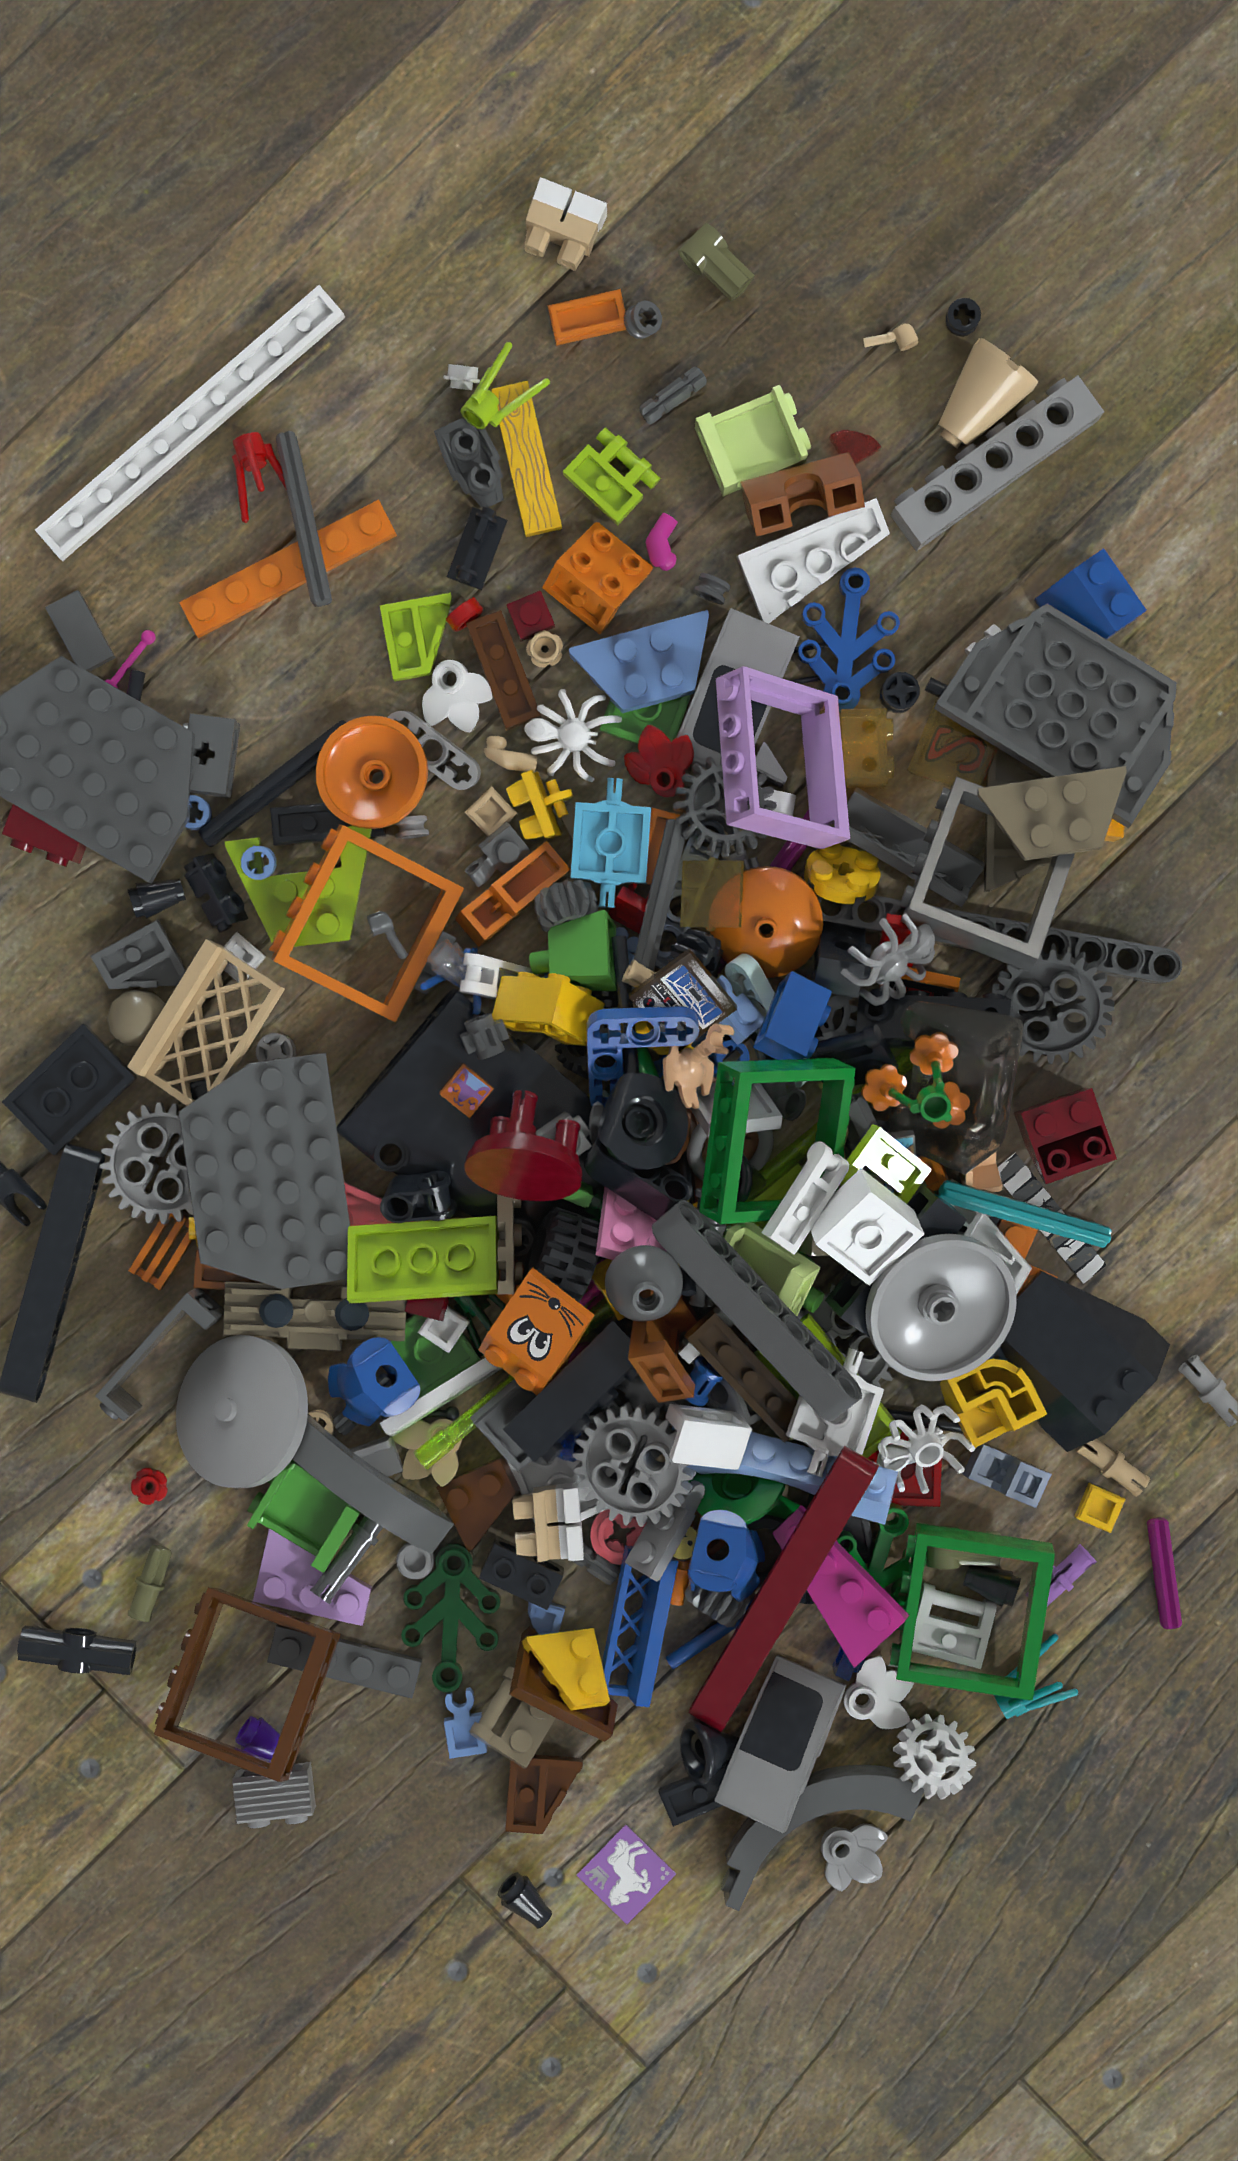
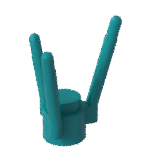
M1052 1634L1041 1644L1040 1656L1058 1640L1057 1634ZM1017 1667L1005 1677L1016 1678ZM1056 1682L1035 1690L1033 1701L994 1695L1006 1719H1009L1015 1715L1018 1717L1030 1710L1077 1696L1078 1690L1071 1689L1049 1695L1063 1687L1061 1682Z

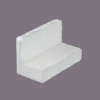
M677 1404L669 1405L665 1418L677 1430L669 1455L673 1463L739 1469L752 1428L737 1412Z

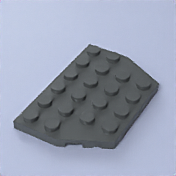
M1045 604L1033 611L1028 617L1018 619L1009 624L1003 631L988 639L986 637L977 642L937 701L934 709L1046 778L1126 766L1127 772L1112 819L1129 828L1171 763V730L1174 725L1173 703L1176 698L1177 682L1051 605Z
M60 656L0 695V796L152 884L190 819L189 800L193 774L192 754L194 753L195 734Z
M326 1053L249 1063L178 1111L200 1263L280 1289L347 1279L348 1227L350 1226Z

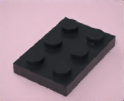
M82 1024L21 1082L2 1103L53 1156H56L138 1077L87 1024Z

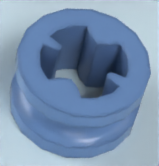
M190 795V808H193L192 803H199L198 809L203 812V816L201 819L195 818V823H189L188 821L185 827L190 830H199L211 820L212 810L206 800L196 795Z
M253 846L247 849L241 858L243 872L254 880L270 877L275 872L277 866L274 852L265 846ZM255 852H262L261 857L267 856L269 864L263 867L264 873L262 874L256 873L257 868L251 870L249 866V861L255 858Z

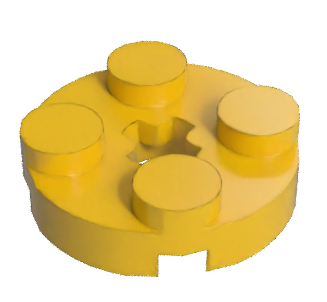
M838 843L824 849H817L808 856L804 870V879L806 882L810 880L814 884L813 891L818 896L836 903L854 904L857 897L866 896V901L876 894L881 872L877 866V857L867 851H858L841 846Z

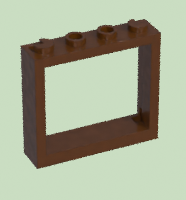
M208 1587L206 1593L203 1592L200 1603H196L194 1613L198 1616L193 1629H189L183 1638L181 1650L184 1653L181 1662L170 1673L167 1686L171 1689L166 1702H162L156 1711L158 1717L155 1722L157 1726L154 1735L277 1782L289 1780L341 1633L222 1589ZM223 1604L315 1637L271 1761L179 1726Z

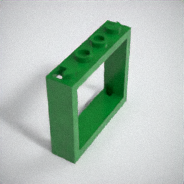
M834 1058L718 1062L699 1213L719 1224L769 1221L783 1200L737 1202L752 1083L823 1081L815 1143L819 1141L825 1143L832 1149L833 1155L839 1154L844 1158V1146L849 1125V1111L852 1090L855 1085L854 1076L856 1068Z
M916 1523L915 1535L908 1534L905 1548V1557H911L909 1571H902L900 1593L906 1594L904 1607L902 1608L909 1616L896 1629L900 1630L899 1644L892 1643L890 1650L889 1666H895L896 1680L1033 1701L1055 1558L1052 1543ZM927 1546L1033 1562L1016 1678L910 1662Z

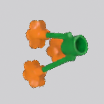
M936 1032L931 1036L921 1035L917 1037L915 1048L910 1052L911 1063L919 1066L923 1074H933V1085L923 1088L919 1092L917 1100H912L902 1093L907 1086V1080L903 1075L898 1074L896 1067L891 1064L883 1065L880 1070H869L865 1076L866 1085L861 1090L863 1099L871 1102L872 1108L877 1111H884L889 1106L896 1107L902 1103L912 1113L921 1112L926 1120L933 1122L935 1127L941 1129L946 1128L950 1124H962L966 1117L965 1110L970 1105L968 1095L960 1092L959 1086L956 1083L949 1081L944 1084L941 1072L951 1070L953 1059L958 1055L957 1044L950 1042L948 1036L943 1032Z

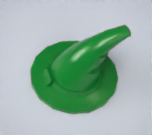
M696 1473L693 1479L688 1481L690 1483L695 1480L705 1486V1494L697 1508L702 1517L709 1511L726 1510L737 1514L749 1524L761 1519L764 1515L787 1519L800 1506L782 1495L786 1484L765 1478L732 1473Z

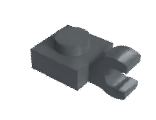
M506 822L478 845L484 852V855L471 863L465 869V872L480 887L490 879L496 869L504 875L532 852L511 825Z

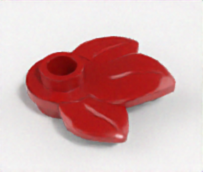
M647 725L639 738V752H631L624 755L626 769L636 782L651 785L658 795L662 797L676 796V789L678 787H685L682 777L686 774L685 771L694 759L692 742L688 735L680 736L671 742L659 728ZM664 772L670 776L669 785H665L662 775Z

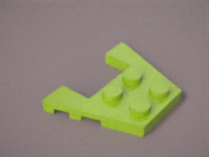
M355 826L348 827L369 839L371 838L372 829ZM260 837L225 841L226 850L273 943V938L277 931L285 932L291 920L286 914L292 901L296 896L302 898L308 887V884L303 882L308 871L272 875L262 880H254L243 872L241 858L247 849L253 846H261ZM347 841L340 855L342 866L333 869L294 947L351 940L362 876L367 859L366 850ZM255 852L254 860L249 861L251 870L257 868L256 873L258 874L264 873L262 852Z

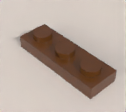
M499 610L466 623L506 731L528 723L534 718H541L502 611Z

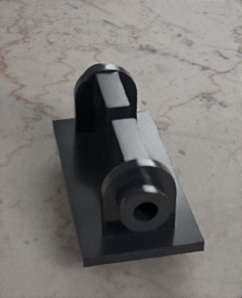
M472 507L447 578L482 591L508 520L496 516V511L490 508L482 507L480 510Z
M214 853L194 857L192 862L184 866L187 872L184 876L196 898H201L207 893L211 898L201 904V907L212 928H217L218 932L222 933L230 929L232 924L249 919L244 910L242 898L234 892L226 877L227 873L224 865L216 858Z

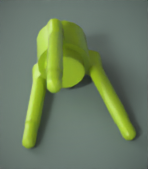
M511 342L505 343L492 366L487 369L474 393L461 408L460 412L464 419L475 428L483 430L489 423L493 427H497L504 417L550 384L548 378L543 379L498 411L499 400L488 388L512 348Z

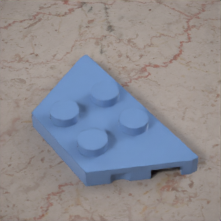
M708 610L574 646L569 648V656L587 672L593 683L610 697V701L622 713L695 693L709 613Z

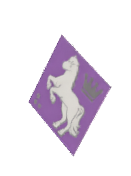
M627 1825L577 1874L626 1924L676 1875Z

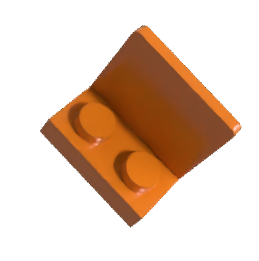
M595 522L556 561L542 588L600 635L608 627L620 605L650 575L653 566L603 525Z

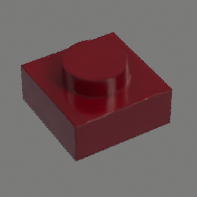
M541 590L506 604L520 641L529 639L540 631H548L555 628Z

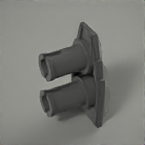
M464 417L435 430L437 442L453 482L457 480L466 495L470 494L481 508H488L503 501L500 478L503 475L498 464V460L501 458L487 431L475 428Z

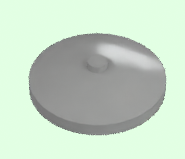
M940 1234L920 1239L873 1282L866 1304V1324L870 1339L882 1358L892 1368L905 1376L925 1381H941L966 1374L988 1360L1008 1335L1014 1320L1017 1304L1014 1280L1008 1267L1000 1257L979 1240L958 1234Z
M248 1335L224 1338L203 1351L189 1368L183 1380L176 1406L177 1435L187 1461L205 1480L227 1488H252L276 1477L296 1454L305 1432L308 1417L306 1385L294 1359L284 1348L271 1340Z

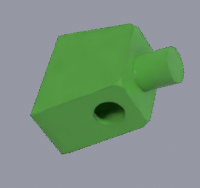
M606 910L597 911L551 927L548 931L549 950L530 953L529 960L532 973L535 975L543 973L561 974L569 977L572 985L585 987L591 991H616L611 937L617 936L616 925Z

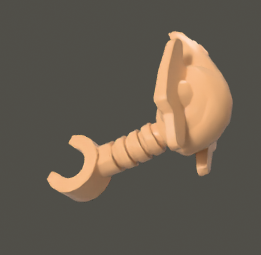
M713 1024L707 1032L706 1039L694 1049L685 1048L679 1053V1046H670L668 1056L663 1059L665 1089L669 1092L676 1085L681 1101L686 1108H699L696 1093L698 1086L701 1087L702 1096L709 1094L714 1074V1063L708 1059V1056L711 1053L728 1054L729 1050L723 1046V1037L725 1034H734V1029L730 1025Z

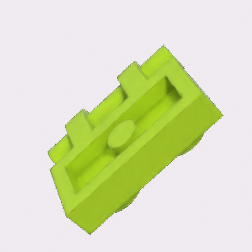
M605 427L596 437L605 446L603 451L599 454L588 444L563 470V475L618 526L643 499V494L634 487L637 482L641 480L650 489H653L661 478L651 470L652 465L645 458L639 459L626 446L628 444L626 440L620 435L615 436ZM618 458L630 470L625 477L609 464L613 459Z

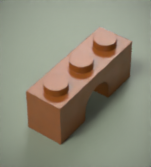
M849 452L740 482L746 515L756 537L792 527L790 514L803 506H820L826 510L828 517L865 507L861 475Z

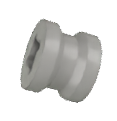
M270 1033L263 1036L256 1047V1057L259 1062L277 1060L278 1058H291L297 1055L293 1040L279 1033Z

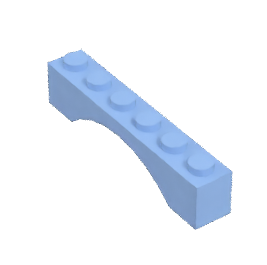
M751 1432L739 1469L698 1465L686 1467L695 1470L699 1474L732 1473L756 1476L784 1483L815 1495L837 1456L828 1457L823 1477H819L807 1472L815 1450L788 1441L784 1443L783 1440ZM879 1466L852 1516L885 1525L898 1471Z

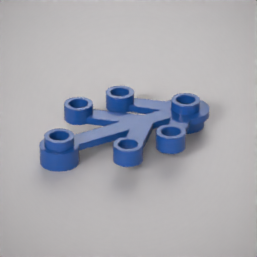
M856 567L847 569L839 581V590L845 597L841 637L826 620L825 609L821 604L816 602L809 603L802 612L803 622L807 626L813 627L838 659L836 674L820 657L821 648L816 641L805 640L800 644L797 652L799 660L804 664H808L825 685L823 692L835 695L837 688L843 687L847 689L849 693L848 698L845 700L838 699L839 713H847L853 710L860 700V689L880 673H887L893 668L895 664L893 652L889 649H880L874 654L869 665L851 677L853 661L884 636L893 635L900 625L899 617L895 613L887 611L879 616L873 627L856 639L860 600L867 593L870 586L868 574L863 569ZM852 576H857L861 579L862 586L852 588L849 585L848 579ZM810 609L818 610L820 619L817 621L809 620L807 611ZM891 618L894 621V628L892 630L884 629L881 625V620ZM806 646H812L816 650V656L806 658L802 653V649ZM879 655L889 657L890 665L888 667L878 665L877 657Z

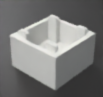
M862 1168L833 1194L810 1230L815 1245L869 1286L924 1235L914 1209Z

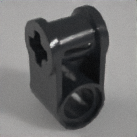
M433 1171L424 1174H401L391 1179L380 1203L382 1215L393 1223L424 1220L440 1221L450 1218L457 1212V1203L451 1199L448 1187L450 1184L449 1174L444 1171Z

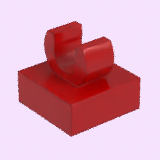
M631 883L628 888L624 886L621 888L614 902L615 908H610L608 915L610 918L640 934L648 896L645 899L634 893L638 884Z

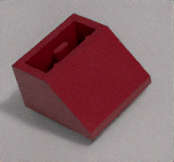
M1082 1088L1014 1112L1026 1149L1044 1184H1049L1117 1160L1092 1088Z

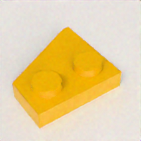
M594 1628L529 1636L522 1641L527 1653L532 1651L544 1669L541 1672L550 1684L557 1687L559 1696L570 1711L605 1706L610 1702Z

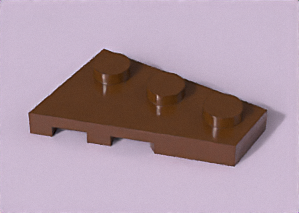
M529 1626L521 1634L509 1695L604 1742L613 1736L618 1704L610 1698V1702L605 1706L570 1711L559 1696L557 1687L550 1684L541 1672L544 1668L532 1651L527 1653L523 1647L522 1641L526 1637L539 1635Z

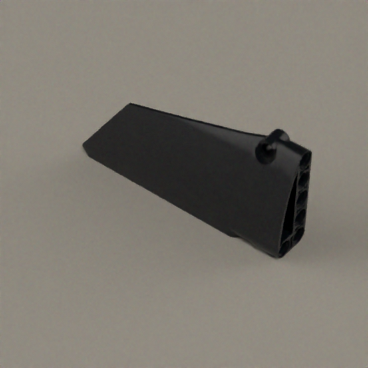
M452 989L443 997L336 1128L338 1134L385 1171H390L397 1175L424 1174L433 1171L447 1172L450 1176L448 1187L451 1199L456 1201L458 1209L472 1217H497V1194L478 1186L467 1176L465 1160L473 1144L480 1138L490 1134L492 1118L497 1116L510 1118L513 1093L522 1090L521 1099L525 1097V1090L531 1091L538 1096L533 1121L536 1131L564 1111L570 1114L572 1118L579 1115L589 1129L590 1114L593 1106L589 1096L520 1039L516 1040L509 1033V1039L502 1041L505 1048L503 1052L482 1060H478L475 1052L467 1054L460 1034L467 1032L464 1023L485 1013L481 1010L480 1014L475 1015L473 1013V1003L458 990ZM463 1063L494 1088L470 1118L439 1093ZM588 1135V1136L586 1137V1139L589 1141V1143H590L591 1146H592V1143H591V1140H590V1135ZM389 1143L397 1145L399 1149L397 1159L390 1163L381 1161L379 1156L381 1148ZM590 1147L579 1155L582 1182L591 1185L593 1190L597 1185L604 1188L605 1186L590 1177L584 1168L585 1159L592 1148ZM670 1164L667 1165L668 1167L677 1172V1170L674 1169ZM563 1198L551 1201L521 1200V1208H514V1218H523L529 1221L535 1229V1234L544 1217L554 1207H560L585 1217L589 1215L583 1211L582 1206ZM522 1235V1243L524 1242V1237L526 1235ZM599 1256L597 1262H599L604 1257Z

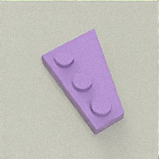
M269 1529L253 1602L363 1626L372 1586L350 1574L331 1600L332 1602L328 1604L310 1591L323 1574L311 1566L316 1556Z

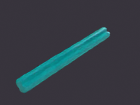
M945 1180L938 1190V1195L951 1205L1101 1248L1106 1247L1112 1238L1111 1229L1108 1226L949 1180Z

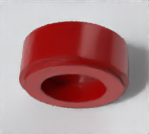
M473 597L453 610L447 616L446 622L453 631H461L467 627L466 623L476 620L483 613V607Z

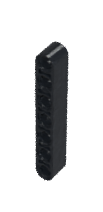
M69 1143L63 1150L1 1375L0 1393L35 1403L38 1402L42 1394L103 1172L100 1164L105 1163V1154Z

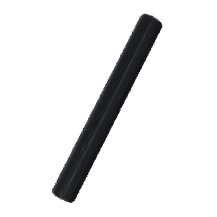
M341 720L201 827L198 833L205 844L209 847H214L314 770L324 743L336 729L346 722Z

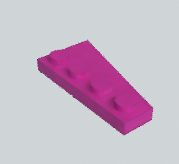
M802 1505L772 1533L782 1550L806 1511ZM837 1541L807 1589L854 1668L903 1624L909 1616Z

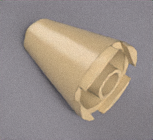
M979 338L973 345L938 423L943 429L940 436L956 449H958L961 443L966 447L971 445L1031 393L1038 384L1037 379L1023 366L1016 365L1009 359V355L983 338Z

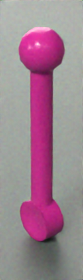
M145 630L142 632L139 644L112 679L105 680V682L118 689L117 683L147 645L155 642L156 636L153 631Z

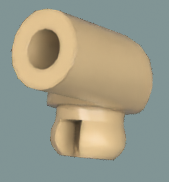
M489 736L487 738V748H484L486 758L507 770L521 772L533 770V773L535 772L537 766L536 755L505 750L507 741L504 737Z

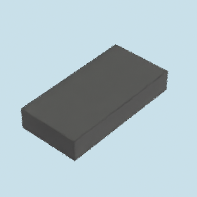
M79 590L45 607L76 665L91 672L116 658Z

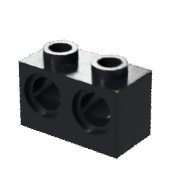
M496 1536L481 1568L479 1579L548 1610L563 1578L564 1567L550 1560L538 1562L537 1556L517 1555L515 1544Z

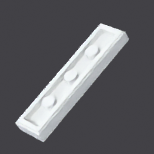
M484 1358L419 1398L407 1411L387 1418L380 1425L386 1435L394 1437L502 1368L492 1365Z

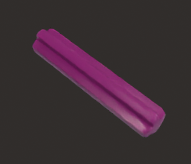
M1157 1517L1147 1521L1160 1625L1164 1629H1176L1182 1626L1169 1522L1165 1518Z

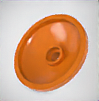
M382 716L359 717L341 725L324 743L316 764V783L324 804L340 820L349 825L364 829L387 827L405 818L422 798L428 779L427 758L419 740L403 724ZM377 772H383V780L377 784L373 783V775Z
M754 867L738 873L728 880L717 893L710 913V933L715 938L721 940V949L724 952L722 958L729 963L742 953L748 954L759 963L766 978L789 974L805 964L819 945L820 935L823 931L822 909L813 889L795 873L779 867ZM764 923L772 925L773 931L770 934H763L760 932L759 927Z

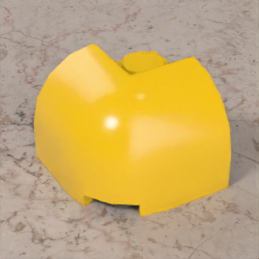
M988 1359L979 1367L966 1374L952 1379L941 1380L940 1382L946 1405L959 1416L960 1421L958 1423L964 1436L975 1448L1006 1432L1015 1431L1047 1415L1029 1377L1022 1368H1018L1005 1360Z

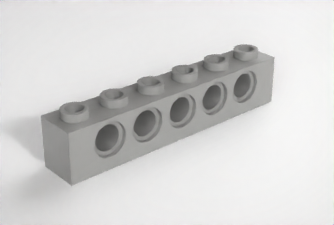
M1079 375L1069 382L1065 378L1056 382L1046 391L1048 395L1046 399L1039 404L1035 400L1030 401L1016 412L1018 419L1008 426L1001 422L985 435L988 440L977 448L974 444L967 446L955 456L958 462L946 470L943 465L938 467L925 478L926 485L916 492L911 487L894 500L897 506L894 507L890 516L916 552L1100 419L1104 410ZM1056 410L1061 413L1064 423L1060 425L1051 423L1047 418V411ZM1026 432L1030 434L1034 444L1029 447L1021 445L1017 441L1016 433ZM992 453L999 455L1003 460V467L998 469L990 467L986 462V455ZM959 475L969 477L973 483V489H960L955 483V477ZM928 497L938 498L943 505V510L940 512L929 511L925 506L924 500Z

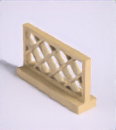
M206 939L127 1067L136 1074L146 1077L187 1106L195 1101L191 1095V1082L206 1079L207 1090L209 1091L232 1076L285 988L235 956L233 952L224 946ZM230 962L237 967L240 982L223 987L221 974ZM247 974L254 979L247 980ZM263 984L271 989L262 1004L252 1006L249 987ZM241 989L244 1008L228 1012L225 993ZM217 996L220 1015L204 1019L202 1012L204 1001L206 998ZM245 1015L248 1028L243 1036L232 1038L229 1019ZM221 1021L224 1040L208 1044L205 1025ZM197 1028L200 1047L184 1051L183 1035L187 1030ZM226 1047L227 1062L223 1068L212 1070L209 1051ZM201 1053L204 1073L188 1076L185 1057ZM177 1060L180 1079L168 1082L159 1076L167 1062ZM181 1085L182 1091L176 1088V1086Z

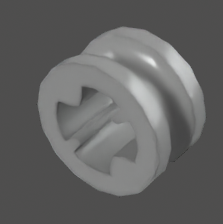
M408 816L395 823L394 825L399 828L398 833L395 834L396 839L428 836L429 830L424 828L427 816Z

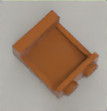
M643 1290L639 1295L643 1298H648L653 1294V1290ZM683 1295L680 1296L676 1306L665 1316L652 1321L633 1320L628 1360L658 1403L694 1397L695 1384L678 1360V1350L681 1333L688 1331L700 1319L692 1306L688 1304L687 1298Z

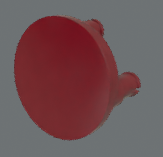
M522 1090L515 1091L513 1093L510 1118L503 1116L492 1118L490 1134L477 1140L467 1153L465 1160L467 1176L475 1184L492 1193L518 1200L551 1201L574 1194L580 1188L582 1181V1169L579 1156L576 1154L578 1135L581 1129L580 1124L569 1119L559 1120L558 1123L556 1122L555 1140L536 1135V1127L533 1125L538 1096L531 1091L525 1090V1097L521 1099Z

